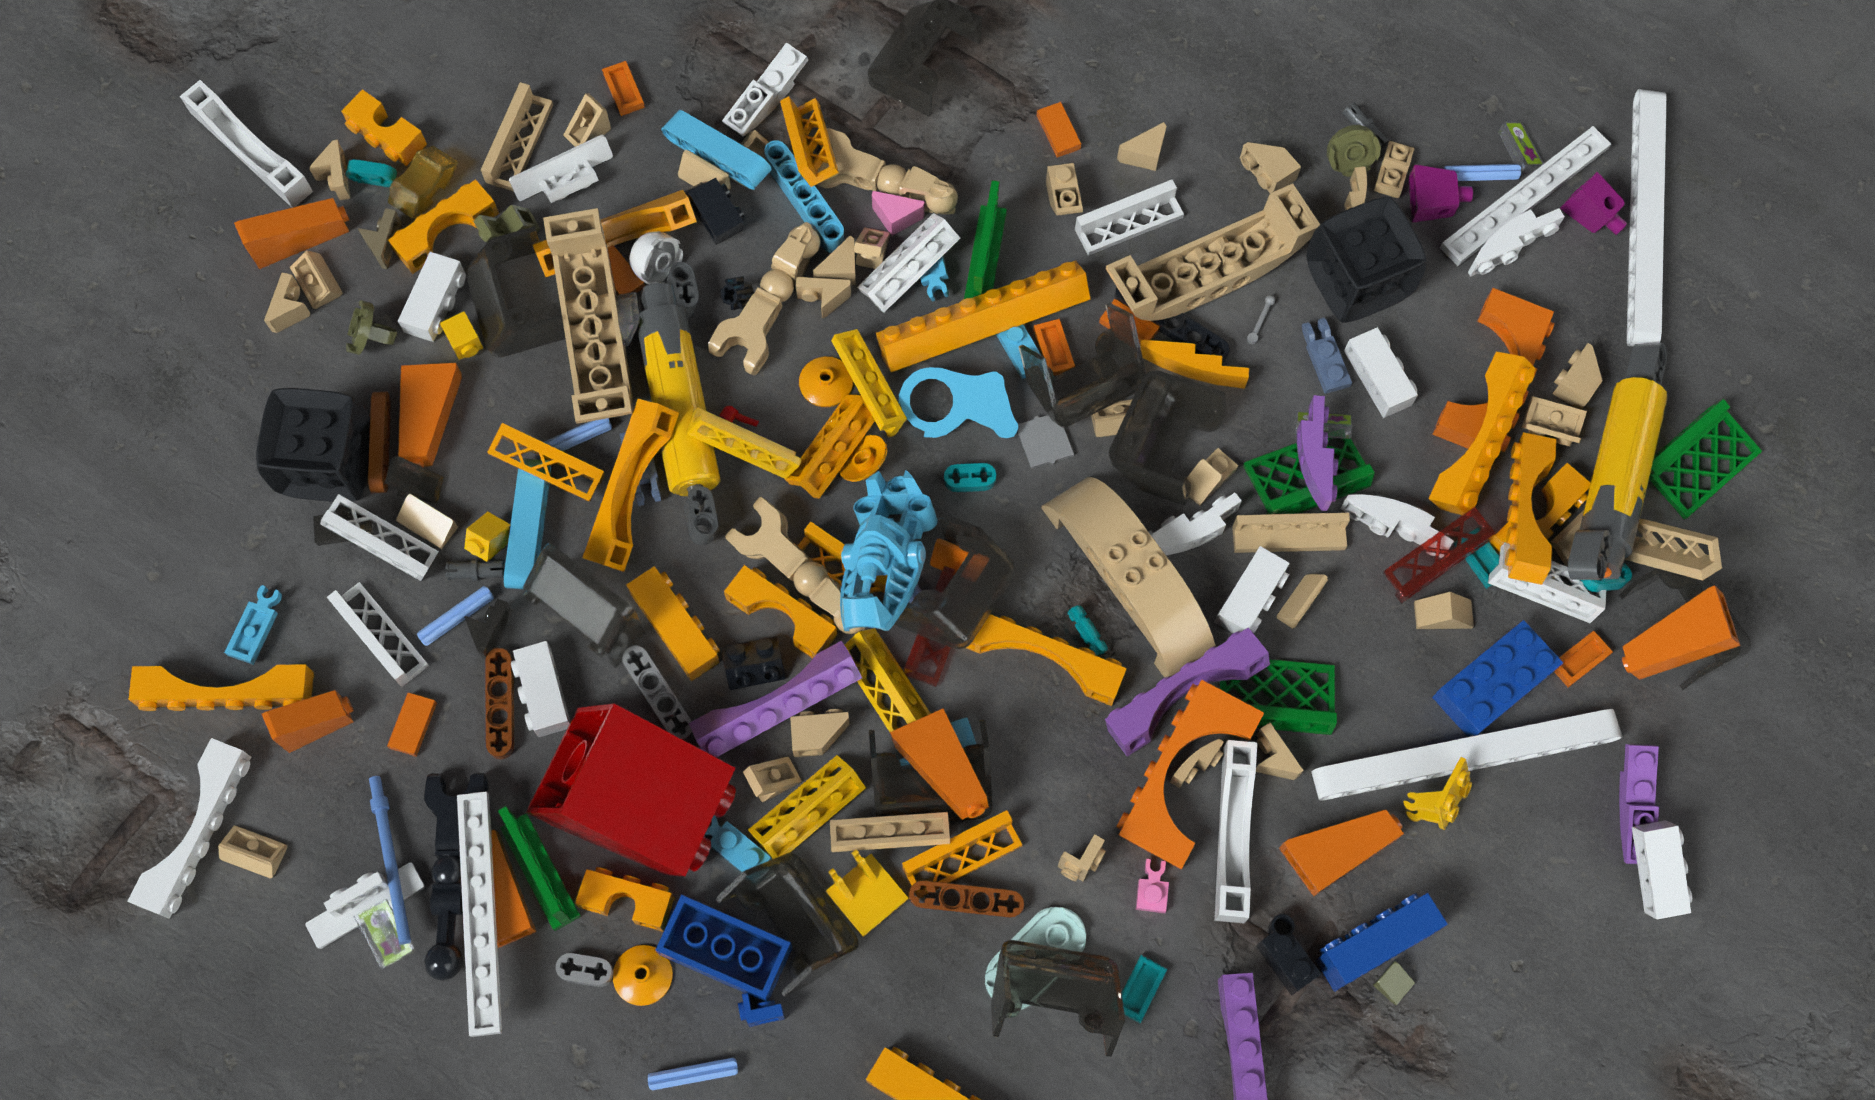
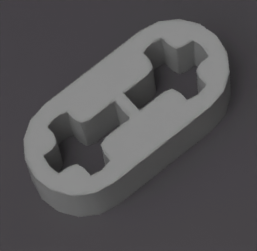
M566 953L556 962L557 974L567 982L603 987L608 985L613 978L612 965L602 958ZM570 960H573L576 966L582 967V972L571 971L570 975H567V971L562 968L564 964L567 965ZM599 965H603V969L607 971L606 976H601L600 980H596L594 974L587 973L588 968L598 969Z

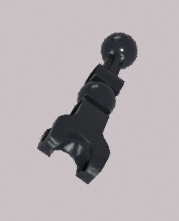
M430 773L426 778L424 801L437 817L435 856L437 860L431 871L432 880L435 884H432L430 908L432 915H438L436 944L427 951L424 963L429 976L436 980L444 981L456 976L463 964L462 953L454 945L456 915H463L457 796L452 797L446 794V783L440 774ZM485 773L472 774L467 790L462 794L489 793V783Z

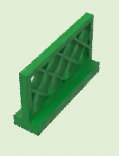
M991 181L987 206L981 205L964 299L979 296L994 288L1007 209L998 208L1000 181Z
M1724 399L1709 406L1654 455L1649 480L1683 519L1688 518L1762 452L1727 410L1730 406ZM1722 420L1730 428V436L1718 435V423ZM1701 438L1711 440V453L1699 452V440ZM1718 440L1730 442L1729 455L1718 454ZM1736 443H1743L1751 453L1746 457L1736 456ZM1682 455L1692 456V469L1680 468ZM1699 457L1711 458V472L1699 470ZM1718 459L1729 460V472L1727 474L1718 473ZM1664 471L1674 472V486L1665 485L1659 478V475ZM1680 473L1692 475V488L1680 487ZM1699 476L1711 477V488L1709 490L1699 489ZM1680 492L1692 493V505L1688 509L1680 502Z
M1340 426L1327 431L1328 442L1330 439L1340 436L1345 444L1343 450L1329 445L1326 447L1334 449V454L1340 456L1337 470L1339 475L1333 476V485H1337L1336 500L1371 487L1375 472L1370 464H1365L1345 427ZM1297 443L1246 461L1243 464L1247 475L1267 510L1266 515L1300 514L1318 507L1307 486L1301 489L1290 486L1293 476L1304 479L1302 472L1296 470L1299 464ZM1288 456L1296 459L1293 468L1278 464L1279 459ZM1344 457L1355 461L1358 467L1348 470L1340 467V464ZM1262 465L1271 468L1268 478L1257 475L1253 468ZM1275 470L1290 475L1286 484L1271 479ZM1268 485L1283 490L1282 495L1270 500L1266 493Z
M1269 659L1270 665L1266 669L1272 676L1265 682H1262L1256 675L1250 677L1258 686L1250 694L1238 684L1242 680L1219 681L1220 690L1227 693L1234 688L1243 697L1241 701L1248 702L1252 707L1264 712L1257 726L1259 729L1271 723L1275 730L1332 735L1337 724V713H1335V665ZM1286 670H1294L1301 678L1291 685L1281 674ZM1315 672L1327 673V683L1321 688L1310 678ZM1275 679L1286 688L1278 697L1267 687ZM1304 681L1315 691L1307 699L1296 690ZM1261 690L1272 700L1267 706L1259 705L1253 699ZM1291 693L1301 704L1296 708H1288L1281 700ZM1317 696H1320L1327 703L1328 711L1316 710L1310 702Z
M506 806L498 810L505 823L500 829L552 929L557 931L580 918L581 915L527 813L516 818Z

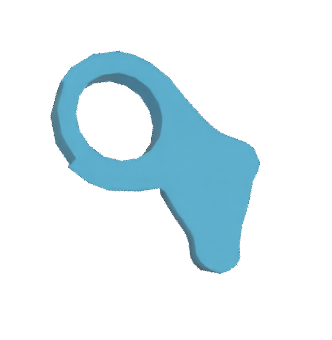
M924 368L912 373L904 381L899 393V403L907 420L914 427L925 431L924 437L937 438L947 435L966 419H971L993 429L1001 438L1014 437L1018 430V423L1012 414L1005 390L1004 378L998 372L973 376L943 368ZM926 379H937L944 382L950 388L953 395V406L950 413L944 419L937 422H926L919 419L913 413L910 405V395L913 388L919 382Z

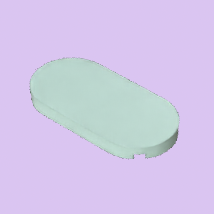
M1062 907L1045 908L1038 912L990 961L985 974V985L992 1000L999 1006L1010 1010H1021L1034 1004L1082 954L1086 943V931L1081 918L1072 910Z

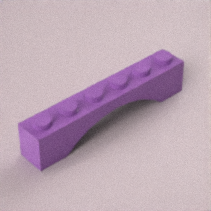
M1249 628L1242 632H1235L1225 643L1208 649L1203 657L1195 662L1186 663L1178 673L1161 679L1156 687L1148 692L1138 694L1125 707L1113 710L1105 719L1108 732L1128 757L1151 742L1155 728L1162 716L1173 703L1188 693L1193 683L1198 686L1201 679L1207 683L1224 680H1247L1270 665L1269 652Z
M840 641L816 654L798 675L775 691L743 705L712 710L690 722L689 725L701 750L714 757H718L862 679V676L845 645Z
M1253 973L1222 975L1218 979V987L1230 1055L1234 1100H1267Z

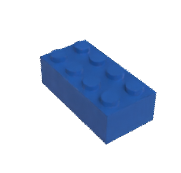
M1523 620L1442 686L1432 698L1467 737L1477 736L1549 677L1563 662Z
M1417 893L1409 896L1395 906L1396 912L1389 908L1370 920V927L1365 922L1346 934V941L1339 937L1320 949L1322 955L1315 961L1334 992L1448 925L1428 893L1420 898Z
M681 895L655 951L664 958L766 1002L770 1000L793 947L791 942Z

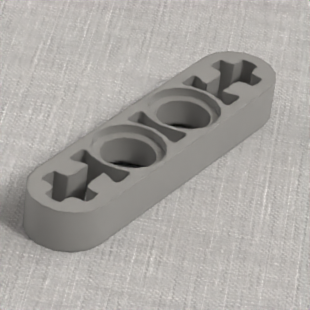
M628 647L622 657L624 666L667 732L686 742L693 737V732L689 725L692 721L643 647ZM633 654H636L638 657L642 656L640 661L645 668L642 672H640L635 663L629 664L632 661L631 656ZM648 676H655L659 679L658 686L652 690L643 687V681ZM661 700H672L674 702L673 709L667 713L660 712L658 704ZM675 716L682 726L688 725L685 727L686 733L684 735H681L679 732L673 733L677 730L672 721V718Z

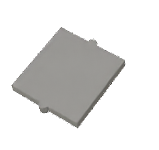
M1058 412L1040 418L1035 416L1033 420L1018 424L1017 433L1031 469L1047 464L1054 465L1056 461L1074 456Z

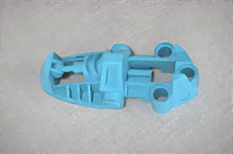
M906 470L904 476H896L888 482L885 481L879 471L866 479L868 496L860 498L854 504L853 509L860 526L854 543H846L841 552L842 563L845 567L840 594V611L844 631H850L849 629L858 627H870L889 631L906 608L919 581L926 559V550L921 541L914 540L921 539L923 532L932 530L937 525L938 519L930 497L921 492L912 475ZM890 514H902L900 522H894V519L888 518ZM877 575H888L883 604L877 596L869 594L871 583L875 582Z

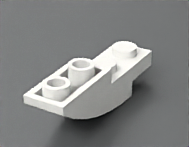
M786 43L758 81L752 80L722 122L743 137L752 131L779 105L780 100L784 99L794 87L795 83L793 80L808 62L807 56Z
M1560 208L1537 218L1530 209L1504 224L1487 240L1479 251L1468 271L1470 277L1478 273L1481 275L1487 274L1499 264L1508 265L1518 258L1522 247L1531 244L1542 235L1548 237L1556 233L1565 217Z
M1236 493L1229 497L1223 495L1212 504L1213 507L1206 512L1204 510L1198 511L1190 518V521L1184 513L1177 518L1171 516L1161 524L1162 528L1154 533L1152 531L1148 532L1165 555L1184 552L1201 546L1223 534L1226 526L1223 520L1238 511L1242 501Z
M1363 494L1348 495L1340 508L1345 513H1349L1351 519L1355 521L1360 520L1368 525L1369 529L1375 534L1384 535L1388 538L1392 531L1396 530L1403 539L1410 542L1414 541L1422 546L1426 553L1438 556L1441 559L1454 542L1449 537L1430 527L1435 518L1434 516L1394 499Z

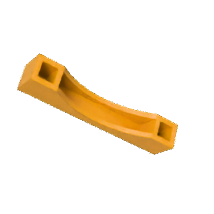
M683 190L601 219L607 248L639 238L648 232L673 231L697 222L689 198ZM547 239L533 244L545 277L554 275L553 256Z
M1495 352L1485 374L1488 386V406L1481 430L1465 454L1451 467L1439 474L1428 498L1439 509L1469 517L1472 509L1477 504L1479 493L1484 483L1488 480L1489 471L1495 458L1500 453L1504 438L1510 431L1518 408L1521 407L1525 392L1534 378L1536 369L1524 356Z
M637 399L582 558L622 572L625 571L633 548L631 514L637 487L651 459L670 440L679 412L661 404Z
M1523 432L1519 442H1514L1511 450V458L1515 460L1509 476L1510 479H1513V484L1508 495V500H1512V505L1507 515V521L1511 522V527H1509L1506 535V543L1510 544V549L1507 550L1505 556V565L1509 566L1508 578L1539 585L1543 584L1551 569L1552 545L1544 537L1536 523L1532 511L1531 496L1533 488L1548 476L1556 457V439Z
M977 605L974 607L966 606L954 634V644L979 654L998 649H1020L1041 654L1064 668L1079 684L1085 696L1110 706L1113 705L1127 669L1122 667L1121 662L1112 658H1106L1105 660L1097 657L1092 650L1084 647L1077 649L1069 646V643L1062 638L1053 637L1052 639L1044 636L1037 628L1031 626L1024 628L1016 625V622L1009 617L1000 616L999 618L991 615L989 610Z
M306 664L276 665L265 674L251 681L235 686L215 688L185 682L173 676L162 666H132L128 700L138 706L139 710L156 711L157 707H167V709L174 711H183L186 707H196L199 710L209 711L214 710L215 706H225L229 710H242L244 706H254L256 709L270 710L272 706H285L311 698L314 672Z

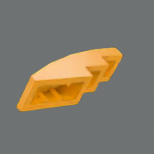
M1141 340L1138 356L1163 369L1187 378L1215 385L1243 389L1246 387L1249 378V368L1222 366V356L1195 354V344L1154 340Z

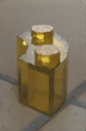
M434 146L417 151L409 168L392 182L387 203L412 219L419 216L434 203L431 198L439 188L445 190L454 174L458 161Z

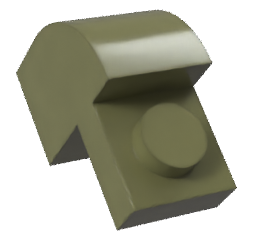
M510 205L498 218L479 215L473 221L479 230L480 238L486 243H491L496 253L509 252L525 244L541 229L529 208Z

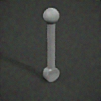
M1268 295L1265 298L1266 304L1253 332L1247 337L1249 344H1256L1258 341L1257 334L1270 306L1276 301L1273 295Z

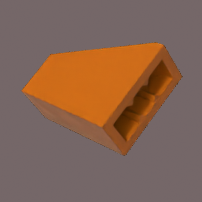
M334 690L262 713V717L272 740L288 753H291L353 723L350 713L354 710L348 697H342Z

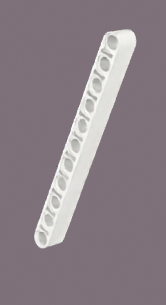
M1638 89L1635 93L1632 117L1627 345L1632 347L1637 344L1660 343L1662 334L1666 93Z
M1606 709L1328 765L1314 769L1311 773L1318 799L1322 801L1448 776L1452 774L1460 757L1466 759L1468 771L1610 743L1621 739L1623 736L1614 709Z

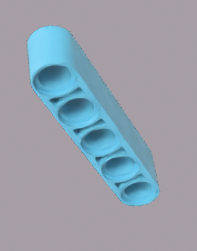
M678 110L661 129L665 137L683 150H689L728 173L729 177L749 189L754 190L772 170L769 163L763 157L682 110Z
M779 140L769 142L764 148L765 160L772 169L770 174L803 221L810 223L812 228L818 233L822 248L826 252L832 253L845 241L842 223L815 186L810 187L799 173L795 157L786 144ZM774 156H781L779 159H773ZM789 175H794V176H795V177L792 178V179L786 178V177L789 176ZM802 195L809 196L808 198H800ZM815 215H823L822 218H814ZM831 234L837 235L836 238H828L827 236Z
M523 458L525 465L529 467L543 464L541 459ZM550 465V466H547V468H548V471H549V474H550V477H551V465ZM519 468L504 570V586L509 589L535 590L550 483ZM544 468L538 469V471L546 474Z

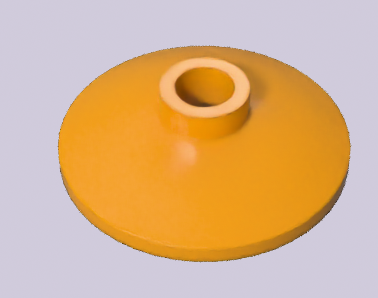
M824 356L813 359L804 366L799 376V387L803 397L811 404L818 407H833L839 405L845 395H850L853 388V380L843 361L834 357ZM824 375H829L831 377L828 381H823L821 379V377Z
M876 435L864 436L840 469V475L847 481L857 482L874 474L885 461L887 455L885 441Z
M649 945L632 947L618 958L614 966V987L619 996L630 1004L646 1006L656 1003L665 996L671 986L673 978L671 963L669 959L660 956L655 951V947ZM639 969H645L647 974L645 978L637 979L636 972Z

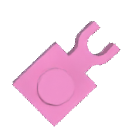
M1146 859L1145 873L1148 878L1138 880L1136 910L1166 913L1169 882L1160 881V877L1165 871L1166 861H1161L1160 870L1155 872L1150 868L1151 859Z

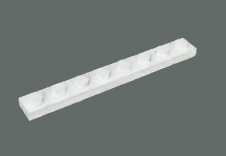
M1592 126L1441 244L1440 249L1459 266L1480 250L1499 228L1516 216L1539 204L1608 150L1611 143Z
M488 792L457 795L468 1026L469 1036L477 1037L502 1033L490 800Z

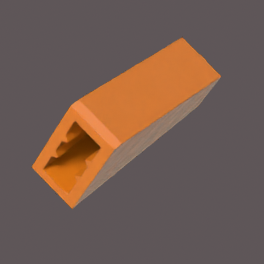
M334 198L239 220L234 222L244 247L258 268L261 269L348 233L349 229L345 222L350 219L344 206L338 207Z
M456 363L401 365L398 458L404 467L420 470L424 466H433L462 380V373Z
M1715 585L1707 588L1622 646L1625 654L1622 657L1625 670L1640 680L1741 646L1724 594Z
M940 709L890 732L893 744L898 752L962 820L967 817H978L984 813L985 809L989 808L987 796L944 709Z
M1382 810L1288 839L1279 849L1314 897L1398 840L1404 833L1401 830L1402 825L1399 819L1394 814L1390 815L1387 810Z
M494 829L491 831L497 946L500 948L535 933L536 929L502 838Z

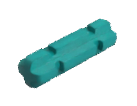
M1081 605L1072 607L1067 612L1072 622H1076L1075 627L1085 644L1090 645L1089 649L1095 653V656L1103 655L1108 650V647L1103 640L1100 641L1099 638L1101 636L1090 618L1085 617L1087 613Z

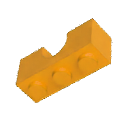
M363 89L341 111L346 120L345 125L351 132L362 134L372 147L377 148L379 146L384 150L386 156L394 162L398 160L407 166L427 145L422 131L402 117L394 125L382 127L381 124L388 117L384 106Z
M596 867L595 871L586 869L575 904L580 909L608 916L610 907L615 900L621 897H629L635 901L633 922L640 926L664 932L675 899L672 893L668 892V887L657 883H652L651 887L641 885L640 879L624 875L623 879L613 877L612 871Z

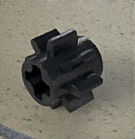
M744 276L726 279V285L720 290L723 303L731 305V310L744 308L754 294L752 283L744 282Z

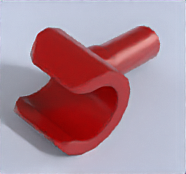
M733 406L724 407L719 414L721 418L731 423L735 419L755 427L759 423L758 420L740 414Z

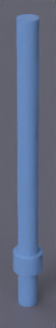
M373 776L369 778L372 799L370 800L371 811L376 816L400 945L411 942L387 814V811L390 809L388 797L384 796L381 777Z

